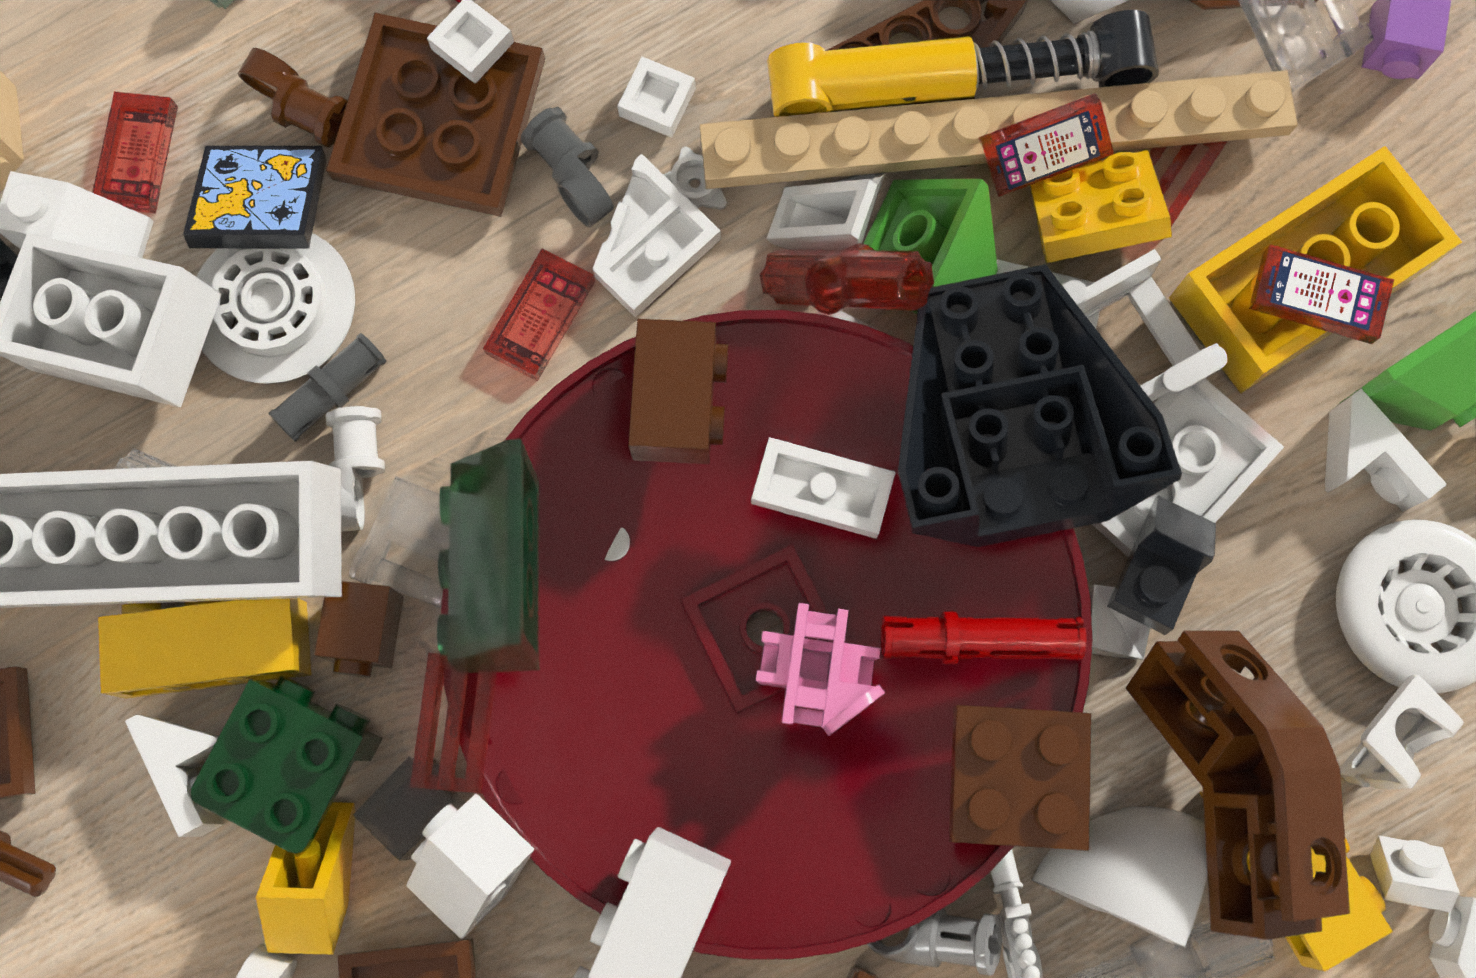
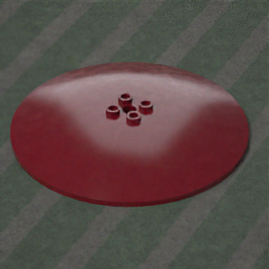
M740 310L702 315L683 321L716 322L717 344H728L727 382H714L713 406L725 407L723 445H711L710 464L633 460L629 448L636 337L626 340L593 358L555 385L524 415L499 446L473 490L460 519L448 558L441 599L440 652L445 694L453 728L468 768L488 805L534 848L530 856L532 861L548 877L581 903L600 914L607 902L619 907L629 882L618 878L626 855L635 839L647 843L649 836L659 827L731 860L693 948L694 952L745 960L798 959L833 954L879 941L920 923L957 900L989 874L1014 847L949 842L953 707L955 705L1083 713L1090 679L1093 641L1091 600L1083 556L1074 528L982 547H974L912 533L898 475L913 354L912 344L869 326L822 314L788 310ZM769 437L894 471L895 476L877 539L751 504V498ZM622 527L630 538L629 550L621 559L607 561L605 560L607 552ZM799 603L809 604L808 611L833 615L837 614L838 609H845L849 611L844 643L881 648L880 628L882 616L926 618L940 617L942 611H956L958 617L1058 619L1082 617L1084 620L1083 628H1086L1087 644L1083 660L972 658L958 659L957 664H942L940 659L906 657L883 659L881 648L880 658L874 660L871 686L880 685L885 694L828 736L821 726L794 722L793 724L782 723L786 688L761 685L756 681L757 670L761 671L764 646L755 644L749 638L746 626L753 615L759 612H770L781 620L783 634L794 635ZM804 637V638H806V639H813V640H820V641L832 642L831 640H824V639Z

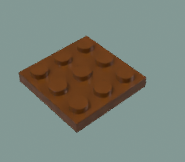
M374 13L327 166V173L334 181L501 217L522 145L520 141L521 134L527 127L545 63L543 48L514 42L475 84L431 50L427 37L436 29V25Z

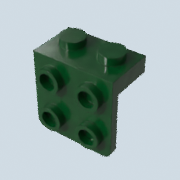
M280 675L277 683L249 679L191 788V798L196 804L290 853H300L310 847L354 761H371L383 738L366 730L371 721L366 716L340 704H335L331 712L311 702L315 691L293 679Z

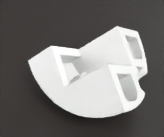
M1151 806L1121 808L1119 811L1105 814L1090 821L1089 851L1052 848L1039 865L1032 881L1090 909L1109 913L1169 943L1185 947L1199 909L1208 873L1204 820L1167 808Z

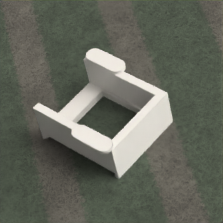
M1155 249L1087 287L1078 280H1070L1062 285L1087 318L1126 296L1129 298L1173 366L1141 385V388L1152 401L1168 392L1180 393L1221 370L1227 363V354L1217 343L1201 351L1199 350L1151 277L1161 261Z

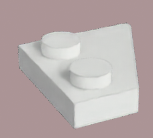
M643 154L634 161L631 169L632 178L622 202H618L611 220L612 229L607 241L602 243L593 266L594 277L634 317H637L721 240V230Z

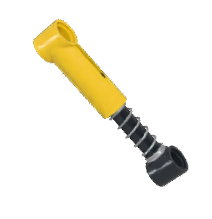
M1123 10L1105 15L1093 23L1090 31H1083L1077 38H1073L1069 33H1065L1060 40L1050 41L1046 36L1042 35L1033 43H1025L1023 39L1017 38L1012 45L1002 46L998 41L993 40L988 47L979 48L972 41L971 37L968 36L825 51L824 48L817 44L794 43L777 48L769 54L767 59L774 117L973 98L978 84H983V89L986 90L988 83L1006 82V85L1010 87L1011 81L1030 79V83L1034 85L1035 79L1054 77V81L1057 83L1059 76L1077 75L1079 80L1083 77L1088 80L1092 78L1093 81L1098 82L1099 87L1151 83L1158 77L1159 73L1150 17L1146 12L1140 10Z

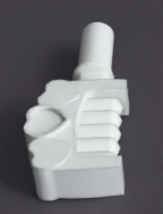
M1011 849L991 871L995 887L993 892L1001 894L1004 907L1000 914H997L1001 921L1004 962L1008 978H1043L1041 960L1033 942L1029 921L1032 913L1029 903L1021 904L1018 890L1023 888L1024 885L1020 882Z

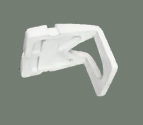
M1413 674L1407 677L1363 731L1361 743L1340 767L1341 777L1348 783L1362 787H1373L1374 789L1413 788L1421 776L1419 769L1413 762L1414 753H1419L1443 739L1453 737L1462 727L1464 721L1420 675Z

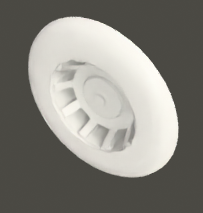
M312 233L309 249H216L197 274V278L222 294L202 352L215 366L235 378L267 384L281 383L300 378L316 365L320 367L329 360L341 346L350 329L355 308V290L350 271L334 247L316 234ZM309 274V277L299 280L297 278V275ZM306 294L313 295L311 304L305 303ZM305 316L303 322L295 328L294 325L299 318ZM236 317L238 323L234 328H232V325L234 324V320ZM251 332L259 334L257 341L250 340ZM286 332V336L273 339V335Z
M1414 519L1390 523L1364 537L1345 560L1339 574L1336 589L1338 620L1344 637L1354 654L1370 671L1397 687H1400L1407 677L1413 674L1420 675L1436 693L1455 691L1476 682V540L1450 525ZM1400 561L1404 563L1405 570L1401 574L1398 573ZM1424 563L1431 565V572L1422 570V565ZM1445 576L1454 584L1455 589H1452L1444 580ZM1458 598L1461 599L1463 613L1458 611ZM1455 625L1460 627L1457 636L1451 634ZM1437 642L1442 648V652L1439 653L1438 650L1431 646V643Z

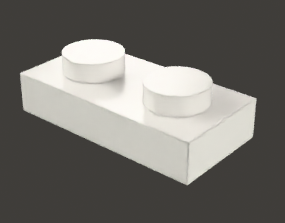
M769 437L751 498V504L877 539L895 472Z

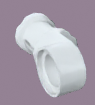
M350 406L337 408L326 413V425L333 428L335 461L331 462L329 466L341 469V532L363 530L365 524L363 478L385 473V461L378 458L376 425L382 421L381 411L377 408Z

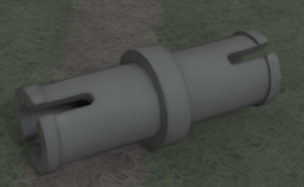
M360 333L352 343L322 369L317 365L307 373L310 379L268 414L296 442L300 438L299 436L334 406L342 408L349 402L346 395L379 366H383L387 360L377 347L364 334Z

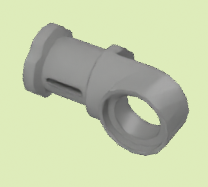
M942 908L920 923L911 926L907 938L897 946H885L881 940L867 945L877 954L895 962L929 967H939L942 962L975 966L979 974L991 976L994 974L1000 960L1002 947L1001 921L998 915L984 914L981 919L947 915L946 910Z

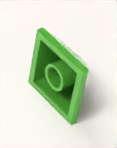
M983 179L893 180L846 281L853 287L918 314L921 289L997 274L998 267L988 185Z
M1476 311L1407 355L1360 388L1392 423L1431 431L1450 419H1453L1460 428L1476 418Z

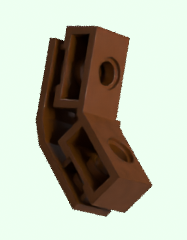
M1239 630L1183 631L1177 641H1156L1126 686V690L1203 788L1211 931L1263 940L1322 932L1321 918L1350 914L1341 771L1324 726ZM1244 667L1251 671L1254 676L1253 680L1239 674ZM1311 848L1315 855H1324L1326 862L1325 872L1316 871L1314 879ZM1248 851H1249V859H1250V871H1249V869H1248V864H1247Z

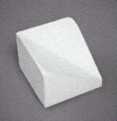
M1091 586L1089 593L1093 640L1092 654L1143 660L1150 628L1107 607L1115 587Z

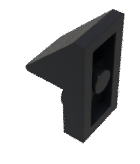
M1157 496L1153 501L1107 607L1164 635L1171 632L1175 627L1196 575L1213 561L1215 556L1216 523L1161 496Z

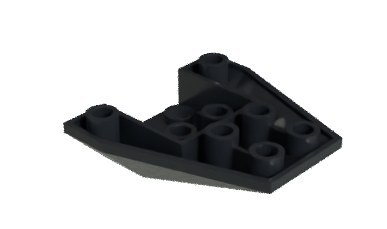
M1046 264L920 290L898 465V475L913 534L982 547L1107 522L1181 479L1182 472L1162 413Z

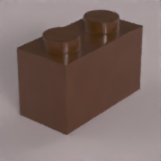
M637 319L629 448L633 460L710 464L711 445H723L725 407L713 406L714 382H727L728 344H717L716 322Z

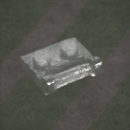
M1238 0L1272 72L1288 70L1292 92L1298 90L1374 40L1368 23H1360L1350 0H1322L1337 32L1333 39L1315 0Z
M396 476L364 545L359 548L353 558L349 571L350 578L365 584H371L375 581L382 585L390 586L399 592L441 609L443 582L389 561L385 557L393 543L447 565L459 522L467 505Z

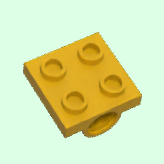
M1148 150L1135 153H1115L1106 159L1072 166L1030 182L1045 263L1172 237L1170 215Z

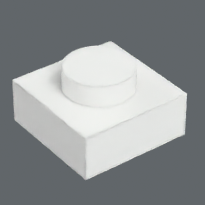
M462 0L427 37L431 50L475 84L514 43L511 30L472 0Z
M641 57L617 105L619 116L672 138L696 89L695 78Z
M1378 835L1370 852V857L1384 900L1451 912L1460 892L1443 847L1432 846L1417 840L1406 841Z

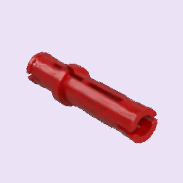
M942 611L940 617L926 618L882 616L880 628V646L883 659L906 657L940 659L942 664H957L958 659L972 658L1083 660L1086 652L1087 637L1086 628H1083L1084 620L1082 617L1058 619L958 617L956 611Z

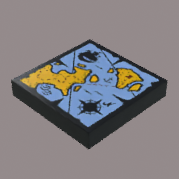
M205 146L183 232L188 247L213 249H309L327 161L323 147Z

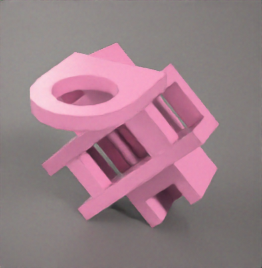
M799 603L794 635L763 631L761 641L764 643L761 671L757 670L756 681L761 685L786 688L782 723L793 724L794 722L821 726L830 736L885 694L880 685L871 686L874 660L880 658L881 648L844 643L849 610L838 609L837 614L833 615L808 611L809 604ZM804 637L824 639V640H831L832 642H826V641H820V640H813V639H806V638H804Z

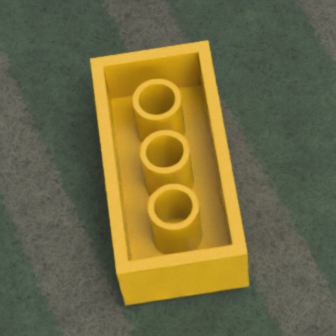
M1384 146L1189 272L1169 299L1205 347L1217 343L1219 347L1225 350L1227 363L1222 370L1241 394L1345 325L1341 322L1270 302L1283 252L1381 279L1375 302L1376 305L1379 301H1382L1433 267L1461 244L1462 241L1388 148ZM1273 266H1276L1272 285L1269 286L1268 283ZM1300 273V275H1299V278H1300V279H1302L1303 273ZM1326 273L1325 278H1329L1330 273ZM1334 273V277H1333V281H1332V285H1331V289H1332V290H1333V286H1334V282H1335V278H1336V273ZM1305 274L1304 280H1307V274ZM1315 277L1314 283H1317V277ZM1350 279L1347 281L1346 286H1350ZM1325 280V282H1324V285H1325V286H1327L1328 280ZM1308 283L1307 288L1310 289L1311 283ZM1313 284L1312 290L1315 291L1316 285ZM1318 286V288H1317V291H1318V292H1320L1321 286ZM1323 287L1322 293H1325V287ZM1301 289L1300 294L1303 295L1304 289ZM1306 290L1305 296H1308L1309 291ZM1311 292L1310 297L1313 298L1314 292ZM1347 292L1340 297L1349 300ZM1316 293L1315 299H1318V293ZM1329 294V298H1328V302H1327V306H1326V310H1325L1326 312H1327V310H1328V306H1329V302H1330V298H1331V295H1330V294ZM1314 300L1313 306L1316 307L1317 301ZM1319 302L1318 308H1321L1322 302ZM1340 306L1341 309L1339 310L1340 313H1342L1344 311V307Z

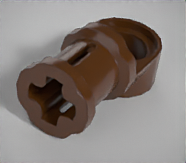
M253 47L237 74L251 88L273 100L271 111L273 122L285 128L294 125L314 135L316 143L330 148L335 143L348 100L339 95L329 98L310 89L307 81L299 77L298 73L286 62L265 50Z

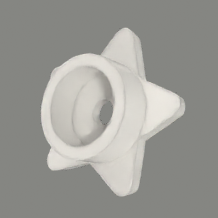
M683 147L680 151L679 160L674 164L672 170L663 175L697 208L703 206L719 210L724 209L727 201L721 188L706 189L702 155L695 154L689 147ZM696 179L700 181V186L693 188L689 183L691 180Z

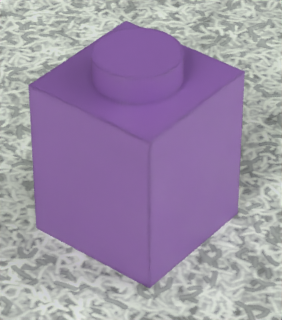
M1376 0L1371 7L1362 67L1382 71L1384 75L1394 79H1419L1444 51L1451 0Z

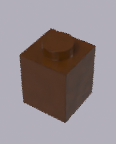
M342 581V597H324L314 655L334 662L333 673L371 677L373 667L392 669L404 595L390 586Z

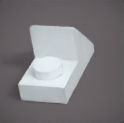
M1362 389L1355 392L1329 412L1325 491L1327 493L1346 483L1362 469H1365L1371 475V484L1376 492L1387 502L1396 504L1404 512L1429 500L1447 485Z
M135 715L127 719L125 723L178 837H202L224 825L219 815L196 804L191 798V788L199 774L198 768L204 765L219 736L158 718Z

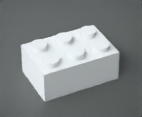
M27 233L0 301V356L31 371L181 408L222 294L180 266Z

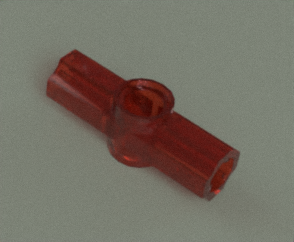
M862 243L853 244L841 250L779 249L767 254L765 267L759 274L763 294L770 295L776 304L809 305L827 315L835 314L848 307L917 310L927 304L928 293L934 285L931 262L921 258L918 251L874 250L869 245Z

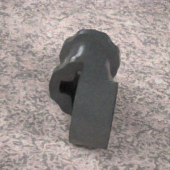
M560 107L547 108L528 123L526 129L521 134L520 141L528 151L536 150L553 169L552 178L558 183L557 188L562 199L572 213L585 226L591 228L614 209L608 193L589 170L598 157V150L591 142L583 143L566 124L567 116Z

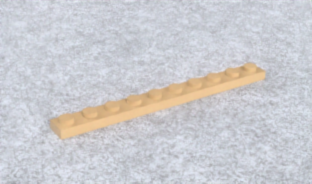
M1288 70L705 123L700 124V140L706 189L1000 162L996 145L1086 111L1090 113L1100 153L1286 136L1292 133L1298 126ZM1096 122H1098V124H1099L1100 132H1101V135H1102V140H1101V141L1099 140V137H1098V133H1097V129H1096V125H1095ZM1038 135L1041 150L1044 151L1040 136ZM1025 143V149L1030 148L1028 144ZM1032 154V155H1029V156H1026V158H1027V159H1032V158H1033V154Z

